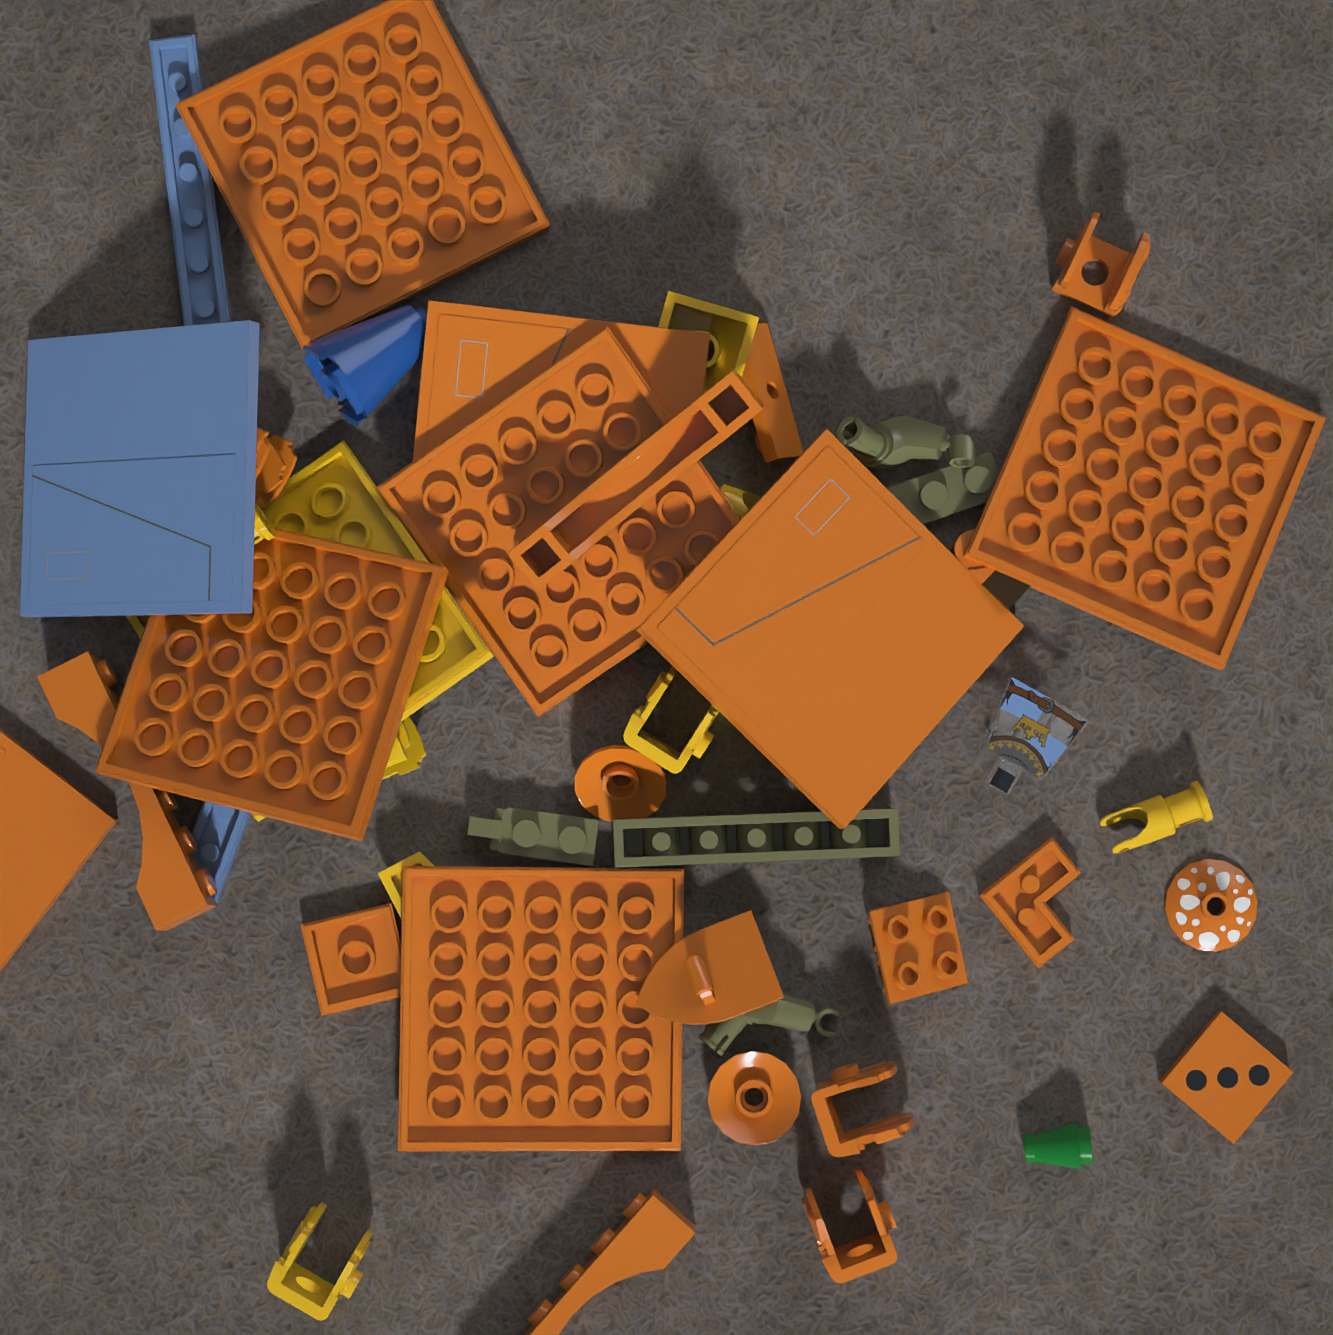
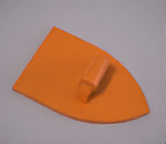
M747 911L701 929L674 944L663 954L648 974L640 990L636 1005L648 1013L665 1020L682 1024L705 1025L735 1018L785 998L752 911Z

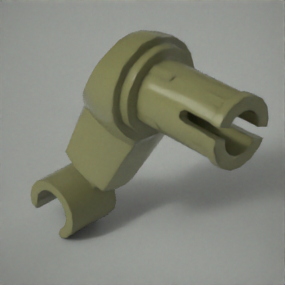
M850 416L845 418L837 429V439L843 445L846 444L855 450L858 460L869 468L889 469L909 459L939 460L943 451L949 452V464L953 467L971 468L975 464L974 442L968 435L957 434L948 439L946 438L945 427L909 416L894 417L872 427L863 423L861 419H855V417Z
M783 993L785 998L735 1018L709 1024L698 1037L722 1056L747 1023L750 1025L753 1023L768 1024L804 1032L809 1031L811 1025H813L821 1035L831 1037L836 1032L821 1028L820 1020L825 1014L841 1016L830 1006H822L815 1010L812 1002Z

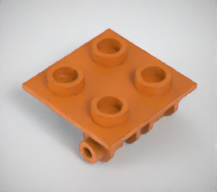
M949 892L892 906H880L869 909L867 924H871L875 942L873 951L877 952L878 955L876 965L880 966L884 983L882 993H886L888 1004L969 983Z

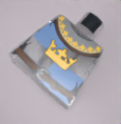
M1011 676L1005 678L980 744L981 750L997 758L984 782L1010 795L1021 773L1035 780H1042L1083 731L1089 720Z

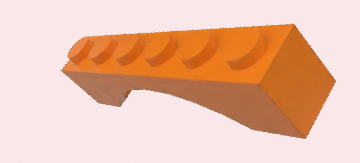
M733 368L520 541L507 555L533 587L539 591L641 505L763 410L764 404L736 369Z
M87 651L37 676L56 718L78 728L103 748L120 700L114 688V685L118 684L119 680L108 659L101 660L99 656ZM128 782L139 810L143 836L141 867L136 889L155 930L168 931L216 907L217 904L213 894L218 892L217 887L207 868L200 869L193 852L197 851L198 848L190 830L186 825L180 827L173 813V810L178 808L173 793Z
M654 1188L646 1196L638 1192L622 1210L621 1214L626 1219L615 1232L609 1227L606 1228L592 1244L590 1249L595 1254L586 1265L582 1267L578 1263L574 1264L561 1279L559 1285L563 1288V1291L551 1303L545 1298L534 1309L527 1319L532 1326L524 1335H559L572 1315L594 1295L615 1282L639 1273L664 1269L696 1233L695 1224Z

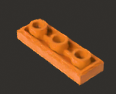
M758 323L742 375L744 381L764 404L763 410L752 418L756 430L755 443L759 452L763 455L765 463L794 460L804 451L768 323Z

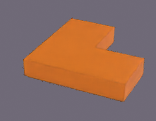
M1050 836L978 895L1037 968L1041 967L1074 940V937L1045 902L1080 875L1081 872L1054 838Z

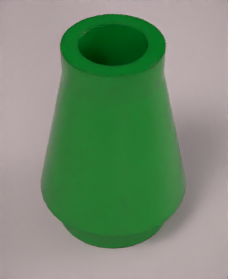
M1074 1122L1035 1134H1024L1026 1163L1036 1162L1082 1169V1164H1093L1090 1126H1078V1122Z

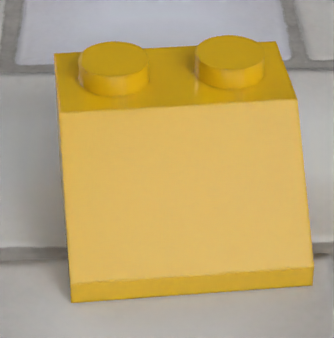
M668 291L658 327L711 333L704 386L705 392L733 368L742 377L759 317Z

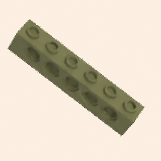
M898 808L862 809L845 829H839L822 811L613 820L615 867L900 856Z

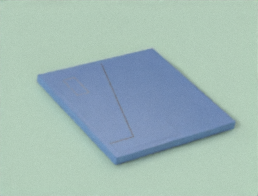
M245 320L28 340L20 617L252 613L260 323Z

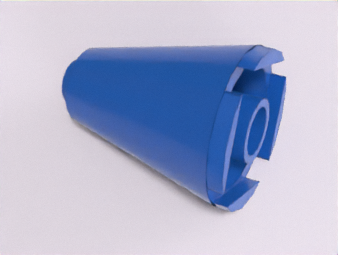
M405 305L314 340L303 347V351L308 353L304 356V359L313 378L328 399L334 396L338 401H342L345 406L338 411L349 422L358 425L364 421L423 356L427 312L422 308L415 310L412 306Z

